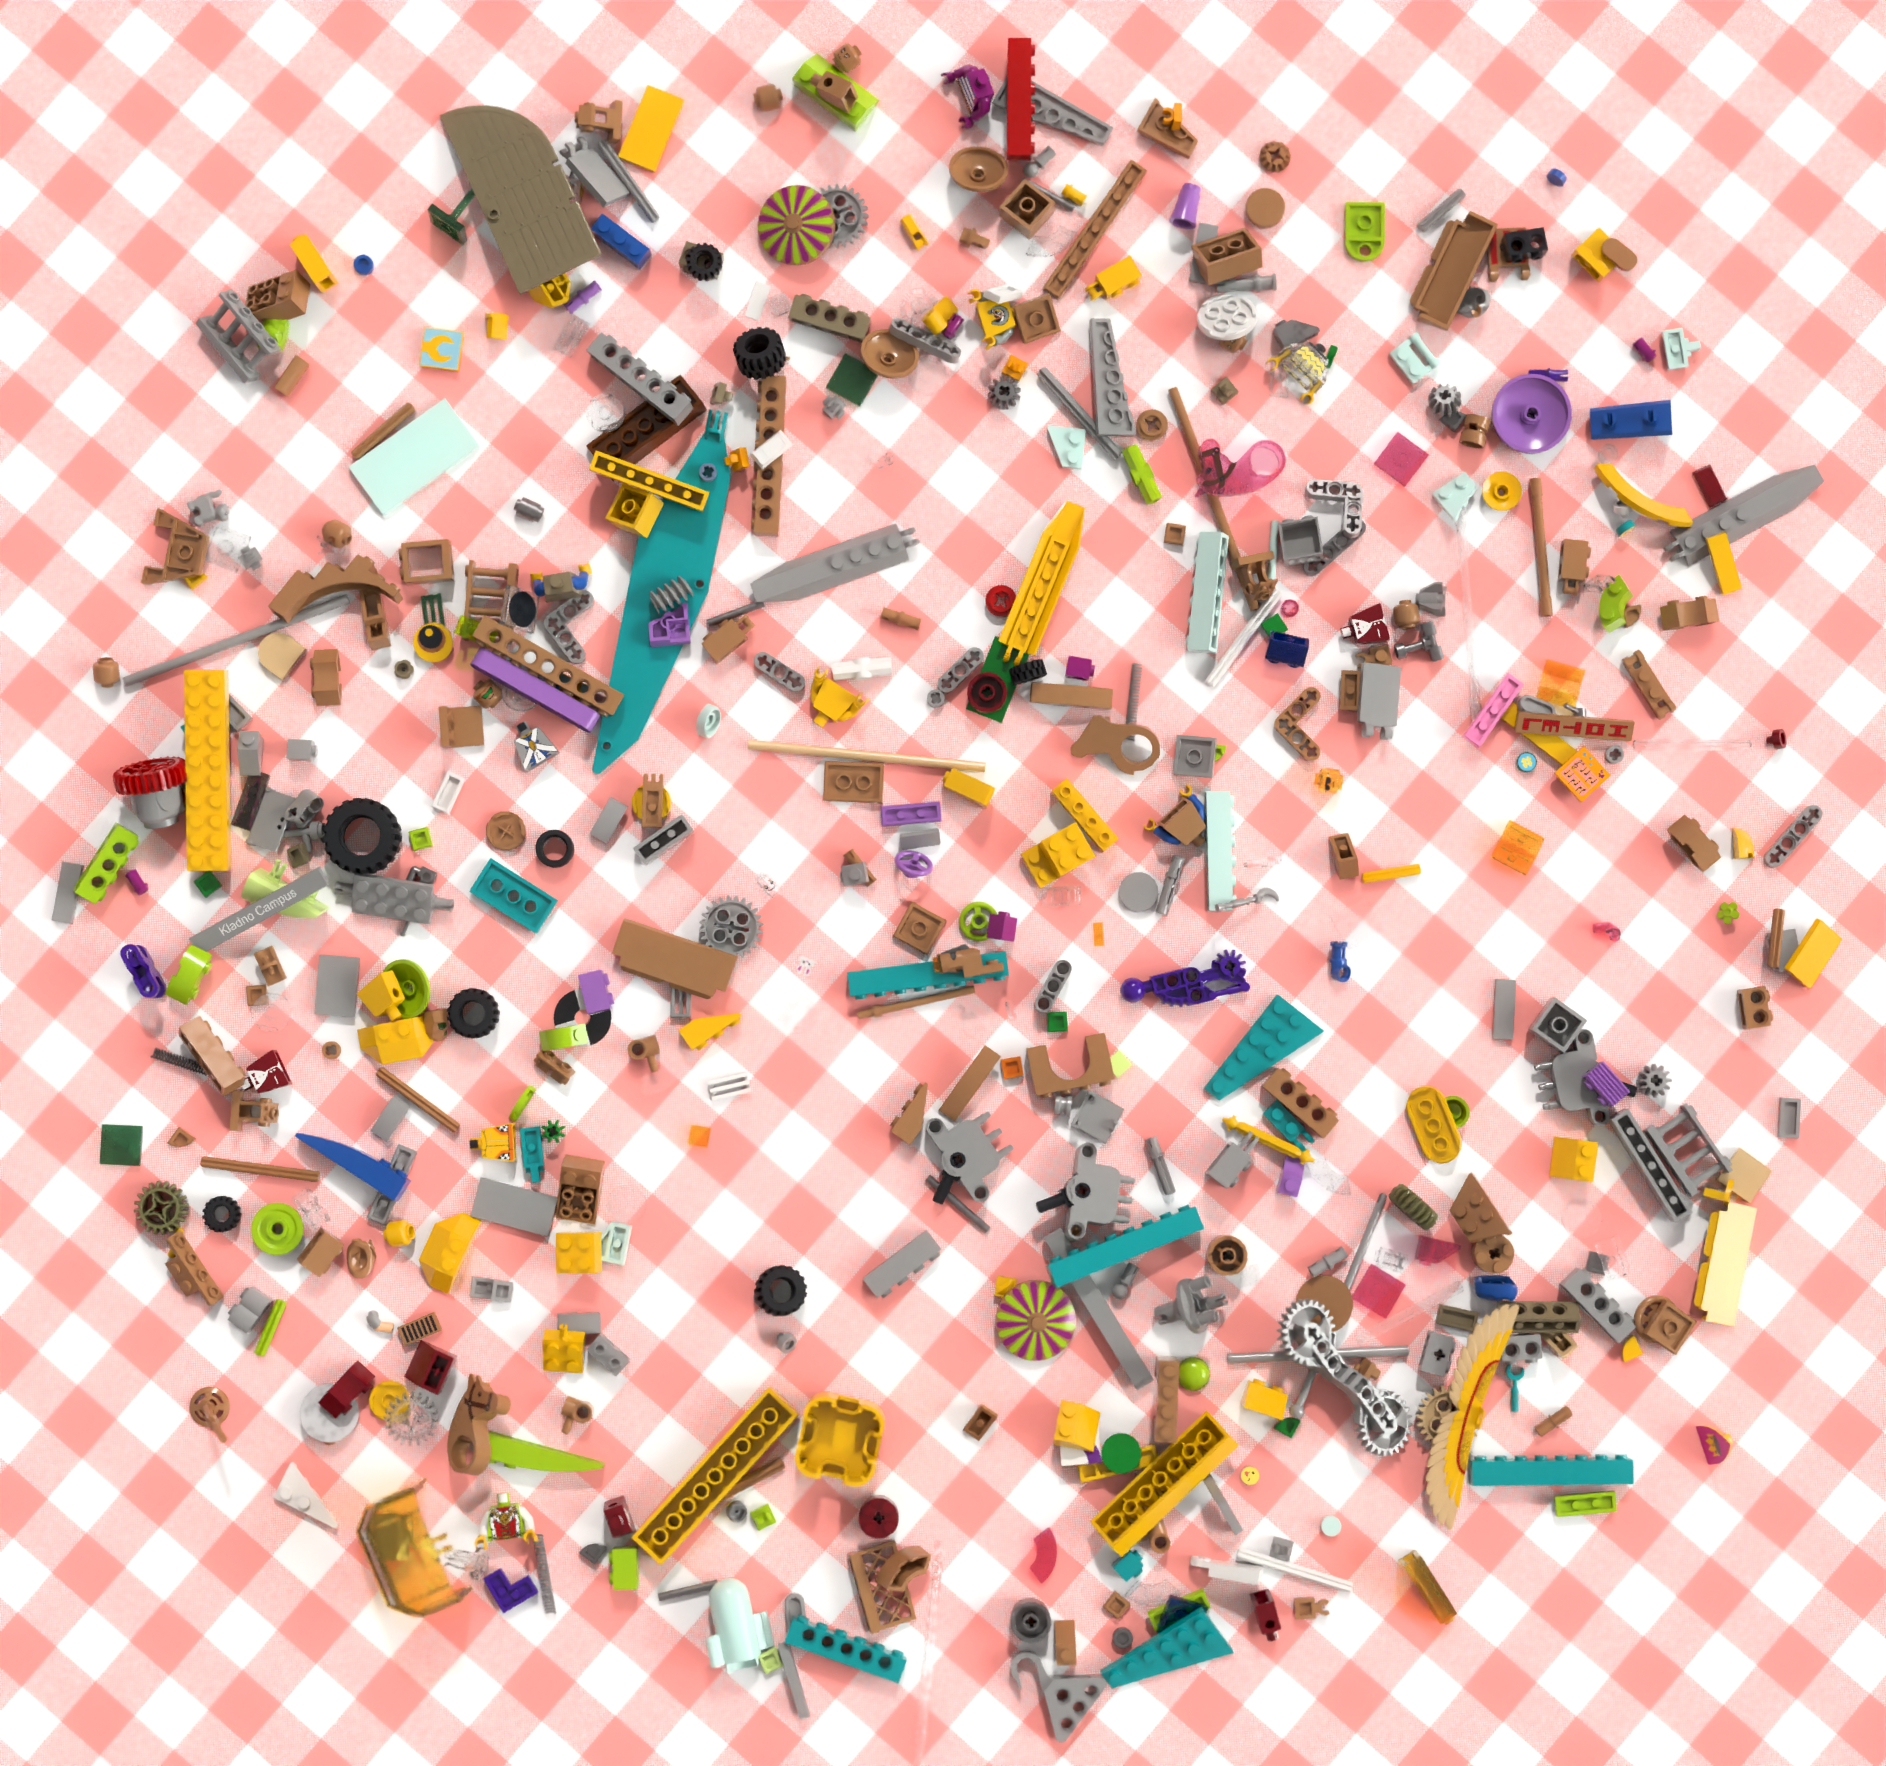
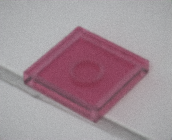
M1397 431L1374 462V465L1406 487L1429 454Z
M1370 1264L1352 1294V1298L1386 1319L1406 1284L1375 1265Z

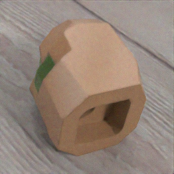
M447 1008L424 1012L423 1021L429 1039L438 1042L446 1038L447 1029L449 1028Z

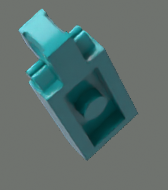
M541 1126L520 1128L524 1168L526 1173H531L532 1183L541 1182L540 1171H544L545 1166Z

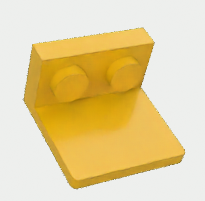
M1597 228L1571 254L1598 283L1616 266L1604 257L1601 252L1602 244L1610 238L1601 228Z

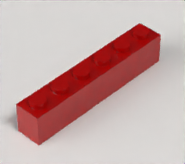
M1008 38L1007 160H1030L1031 154H1035V142H1031V135H1035V122H1031V115H1035V103H1031V96H1035V83H1031V76H1035V64H1031V57H1035V44H1031V38Z

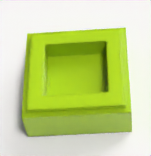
M429 827L408 832L413 851L433 847Z

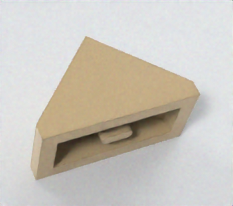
M1539 1333L1559 1358L1565 1359L1579 1347L1567 1333Z

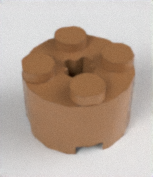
M1232 1235L1217 1236L1208 1245L1206 1252L1208 1264L1215 1272L1223 1276L1238 1274L1245 1268L1248 1261L1246 1246L1240 1239ZM1230 1250V1255H1232V1257L1230 1259L1226 1258L1225 1260H1223V1252H1228Z
M1503 1235L1496 1236L1494 1239H1483L1480 1242L1472 1243L1471 1254L1474 1264L1485 1272L1499 1274L1507 1270L1513 1263L1515 1256L1514 1247L1510 1240ZM1496 1249V1255L1490 1258L1489 1250Z

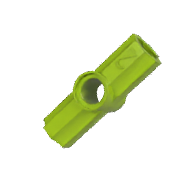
M1132 445L1124 449L1122 454L1130 469V476L1135 486H1138L1146 505L1153 504L1162 499V495L1154 481L1153 471L1150 465L1145 462L1138 445Z

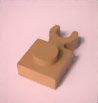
M1389 645L1369 648V654L1360 652L1355 655L1356 658L1363 657L1366 663L1392 665Z
M1314 1597L1294 1598L1295 1619H1316V1613L1318 1612L1324 1616L1329 1615V1610H1322L1321 1608L1323 1604H1329V1600L1321 1599L1318 1603H1315Z

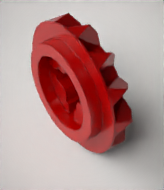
M994 586L988 591L985 598L988 611L994 616L1004 617L1009 615L1016 599V594L1008 586ZM996 594L1001 598L1008 596L1005 600L1006 608L1001 604L994 606L998 601Z

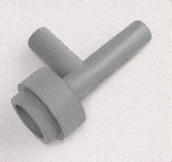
M313 821L310 823L309 828L285 830L283 838L302 837L308 852H312L311 839L312 841H322L324 836L322 829L323 825L326 824L321 821Z

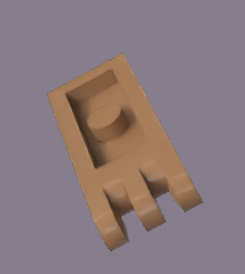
M648 773L643 774L641 827L662 828L664 774H659V782H656V774H651V781H648Z

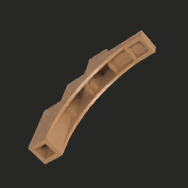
M357 554L345 570L338 564L332 565L329 562L325 564L315 578L308 572L302 573L297 570L268 607L274 615L289 623L298 612L313 601L340 591H373L384 594L398 605L403 600L398 586L393 583L389 585L385 582V578L377 573L378 571L374 566L375 562L368 556L362 557Z

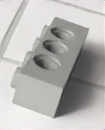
M1576 1267L1559 1284L1616 1343H1620L1636 1328L1632 1323L1634 1319L1627 1312L1623 1313L1619 1309L1620 1304L1613 1297L1609 1299L1604 1294L1606 1290L1599 1283L1595 1284L1590 1279L1592 1275L1585 1268L1581 1270ZM1584 1284H1588L1589 1292L1583 1295L1581 1287ZM1601 1298L1603 1306L1600 1309H1596L1595 1301ZM1612 1313H1616L1617 1321L1611 1324L1609 1316Z

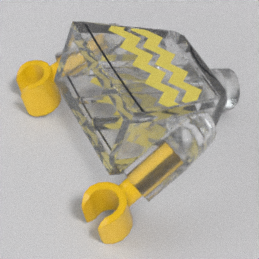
M1311 342L1305 345L1302 343L1289 344L1277 353L1276 358H1269L1266 364L1270 361L1275 363V367L1270 370L1273 371L1278 367V363L1282 361L1280 365L1306 391L1310 389L1308 393L1300 395V401L1306 395L1309 397V401L1305 405L1313 402V395L1317 394L1327 381L1326 366L1329 361L1323 355L1326 349L1320 343H1317L1315 346Z

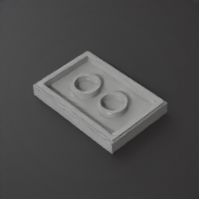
M319 955L314 1014L355 1017L360 966L359 957Z

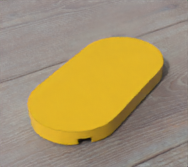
M1421 1086L1413 1090L1408 1097L1406 1110L1424 1155L1436 1163L1444 1164L1451 1162L1461 1151L1462 1139L1445 1096L1440 1090L1432 1086Z

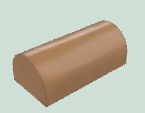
M295 355L274 386L275 389L284 396L289 397L310 364L298 355Z

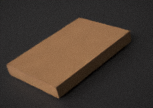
M825 761L823 801L883 803L884 763Z

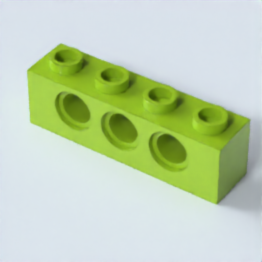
M115 822L74 886L73 891L95 905L98 901L101 902L107 893L105 891L109 884L112 885L116 880V872L127 863L128 853L130 850L134 851L137 847L139 836ZM116 843H123L121 851H113ZM105 860H112L113 864L110 868L105 869L102 867ZM94 877L102 878V882L99 885H92L91 882Z

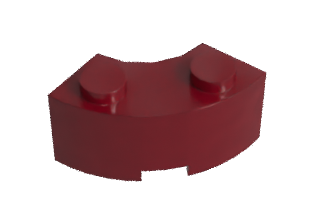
M357 1360L318 1403L335 1419L341 1414L345 1416L353 1407L351 1403L361 1392L365 1394L373 1386L370 1382L375 1378V1375Z

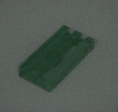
M441 593L421 596L424 624L429 623L427 600L430 602L432 622L437 623L434 599H437L440 623L446 627Z

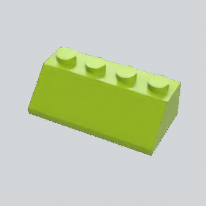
M817 53L805 61L792 78L793 85L854 131L858 130L879 102L877 97ZM828 71L852 82L858 99L849 113L842 111L820 97L816 87L810 84V80L815 73L823 76Z

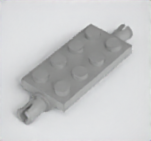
M357 873L354 874L353 884L336 881L334 887L337 889L334 890L335 894L350 895L352 897L351 912L430 924L432 912L435 909L450 912L454 909V904H452L454 899L437 897L434 894V884Z

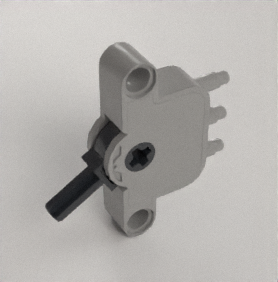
M989 1111L981 1114L974 1120H964L950 1130L938 1118H931L927 1121L926 1130L942 1152L941 1164L943 1170L941 1175L943 1177L932 1198L934 1202L942 1205L953 1182H957L958 1179L961 1180L975 1201L984 1202L988 1199L989 1190L982 1179L993 1172L999 1166L1000 1160L1014 1150L1010 1144L997 1152L991 1141L999 1137L1003 1131L998 1128L985 1135L979 1126L991 1117ZM932 1121L940 1123L941 1128L938 1132L930 1131L929 1125ZM960 1154L962 1155L963 1163H958L956 1166L952 1157H957ZM979 1187L984 1188L986 1191V1195L982 1199L975 1197L974 1192Z
M1086 1142L1076 1149L1072 1178L1064 1184L1063 1189L1058 1191L1059 1194L1035 1203L1039 1213L1064 1205V1208L1068 1207L1064 1235L1069 1241H1077L1083 1238L1086 1233L1087 1224L1104 1226L1110 1222L1127 1224L1130 1222L1129 1217L1116 1213L1118 1203L1131 1204L1133 1202V1198L1119 1195L1121 1183L1135 1184L1136 1179L1120 1175L1119 1171L1112 1166L1096 1164L1097 1148L1090 1142ZM1083 1148L1090 1150V1157L1083 1155ZM1083 1189L1084 1193L1078 1194L1077 1191ZM1072 1226H1075V1227L1078 1228V1230H1079V1235H1078V1236H1073V1235H1072V1233H1071V1227H1072Z

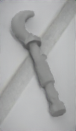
M1265 887L1260 889L1253 897L1240 898L1225 904H1216L1215 910L1220 912L1230 907L1236 908L1245 904L1249 906L1253 902L1258 904L1265 895L1273 897L1276 901L1280 899L1275 890Z

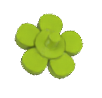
M1723 902L1720 905L1721 910L1717 912V917L1723 919L1725 924H1731L1732 918L1738 919L1740 913L1736 911L1738 905L1735 902H1731L1729 905Z

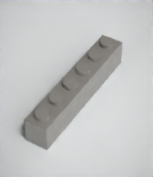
M1623 1108L1610 1116L1609 1124L1670 1222L1676 1223L1691 1214V1208L1630 1110Z

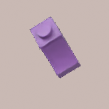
M1285 1156L1276 1192L1298 1197L1305 1163L1304 1165L1300 1164L1299 1158Z

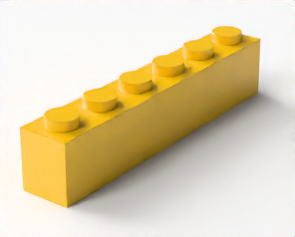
M595 451L589 468L591 472L652 493L702 513L709 496L708 491L599 451Z

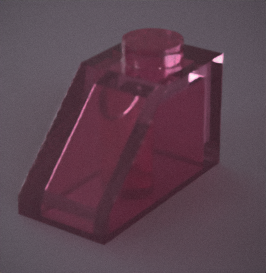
M1419 1235L1414 1258L1419 1260V1264L1431 1266V1263L1438 1264L1459 1251L1462 1245Z

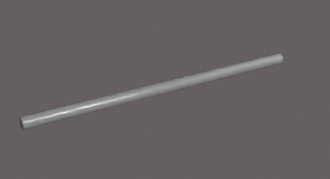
M347 594L298 612L289 623L282 619L275 620L123 677V682L126 687L350 604V600Z

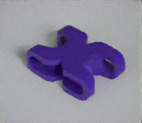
M125 945L121 949L120 955L126 968L133 975L134 983L140 994L145 998H161L164 996L167 990L166 984L158 970L154 967V962L148 950L142 945Z

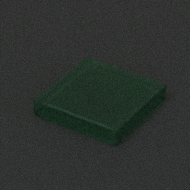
M845 353L829 380L826 389L861 407L879 375L872 372L861 361Z
M102 1124L100 1164L141 1166L143 1126Z

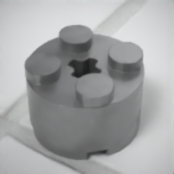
M1026 1598L1014 1605L1010 1616L1011 1628L1014 1634L1027 1643L1041 1641L1051 1629V1616L1044 1602L1035 1598ZM1030 1616H1032L1033 1619H1036L1033 1620V1624H1029V1622L1025 1620H1028Z

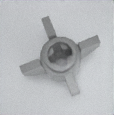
M1433 582L1420 589L1419 593H1416V604L1419 605L1420 609L1438 617H1446L1445 595L1447 586H1443V582Z

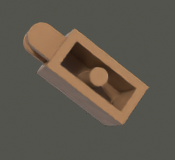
M1564 539L1561 541L1558 581H1563V594L1577 595L1579 583L1585 581V578L1589 576V566H1586L1587 559L1591 555V547H1588L1589 541ZM1568 582H1574V587L1568 586Z
M747 615L743 616L736 623L733 619L729 621L726 619L718 625L719 629L715 633L710 632L704 636V642L701 644L714 661L719 664L748 640L745 634L752 630L755 624ZM742 623L747 627L743 631L739 628V625Z

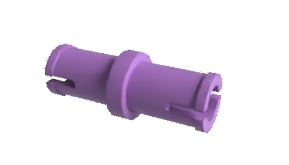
M593 280L583 290H578L577 294L563 305L572 314L583 304H588V300L602 291V289Z

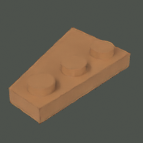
M1155 97L1140 123L1137 133L1189 160L1199 140L1183 124H1181L1179 130H1171V124H1163V118H1170V116L1162 114L1164 107Z

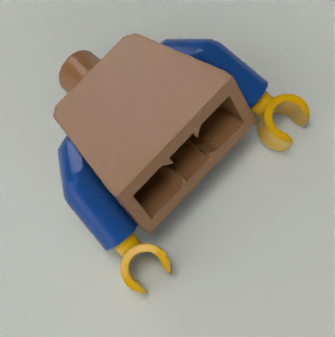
M1186 785L1185 787L1189 792L1183 793L1181 789L1179 790V794L1183 799L1157 822L1159 826H1156L1155 821L1149 818L1148 820L1153 822V826L1147 828L1144 825V828L1148 831H1154L1153 833L1166 843L1188 845L1192 841L1196 847H1199L1205 842V838L1200 834L1206 828L1204 823L1206 819L1204 805L1195 794H1191V786Z

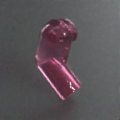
M1611 922L1592 924L1593 933L1606 932L1611 941L1617 942L1620 940L1621 930Z

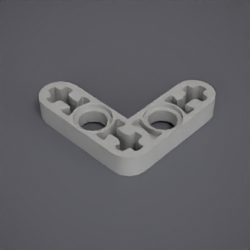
M1323 479L1309 480L1305 488L1307 497L1316 500L1344 502L1343 534L1348 538L1358 537L1362 528L1363 487L1355 482ZM1312 486H1316L1317 492H1313ZM1336 487L1340 493L1333 495L1329 492V488ZM1352 490H1355L1356 496L1352 495ZM1351 506L1356 507L1358 513L1350 514L1348 508ZM1355 520V521H1354V529H1355V530H1354V531H1351V529L1349 528V527H1350V524H1351V521Z
M582 590L584 596H590L588 598L589 603H581L579 606L582 609L578 611L577 606L572 603L576 600L578 604L582 600L581 597L570 598L544 619L545 628L568 659L574 664L584 662L586 652L566 625L593 605L594 597L587 590ZM567 606L574 608L575 612L571 617L564 615V609ZM550 619H553V620L558 619V621L556 622V625H557L560 629H561L562 627H564L565 629L559 631V632L556 634V636H555L554 633H556L557 631L555 630V628H554L553 626H551V627L548 626V625H550L549 620H550ZM562 634L570 635L571 640L568 644L560 643L559 638ZM575 642L576 645H574L573 647L577 652L582 651V653L580 654L581 658L572 659L574 653L571 651V649H569L568 651H566L565 649L571 647Z
M1209 1474L1203 1479V1482L1234 1535H1237L1243 1531V1528L1212 1475Z

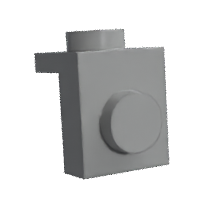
M866 862L841 866L840 879L844 886H854L869 882Z

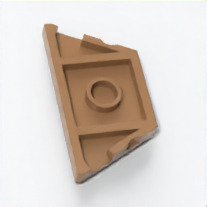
M1471 1172L1449 1210L1465 1236L1471 1243H1475L1483 1239H1494L1500 1235H1512V1230L1475 1174Z

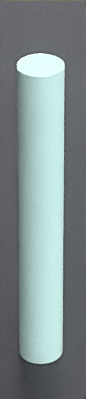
M1275 520L1271 521L1269 551H1273L1275 558L1268 562V579L1273 580L1276 576L1279 521Z

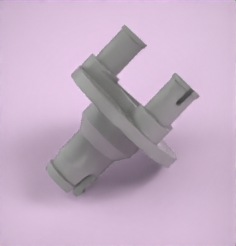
M1208 1275L1196 1279L1184 1278L1177 1284L1176 1299L1157 1306L1154 1309V1316L1161 1315L1162 1320L1158 1321L1159 1325L1181 1320L1184 1321L1191 1332L1200 1334L1206 1331L1208 1324L1219 1322L1220 1316L1215 1308L1227 1306L1228 1300H1223L1227 1299L1225 1293H1221L1210 1298L1208 1296L1203 1297L1201 1290L1211 1286V1280Z

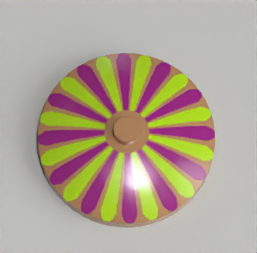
M790 185L774 192L764 203L758 218V234L764 249L774 259L788 265H805L821 257L829 248L835 233V215L830 203L821 193L804 185Z
M1029 1280L1015 1285L1002 1297L997 1307L995 1324L1000 1340L1012 1354L1025 1360L1041 1361L1059 1354L1069 1344L1075 1331L1076 1315L1071 1300L1059 1287L1053 1288L1052 1283L1047 1281Z

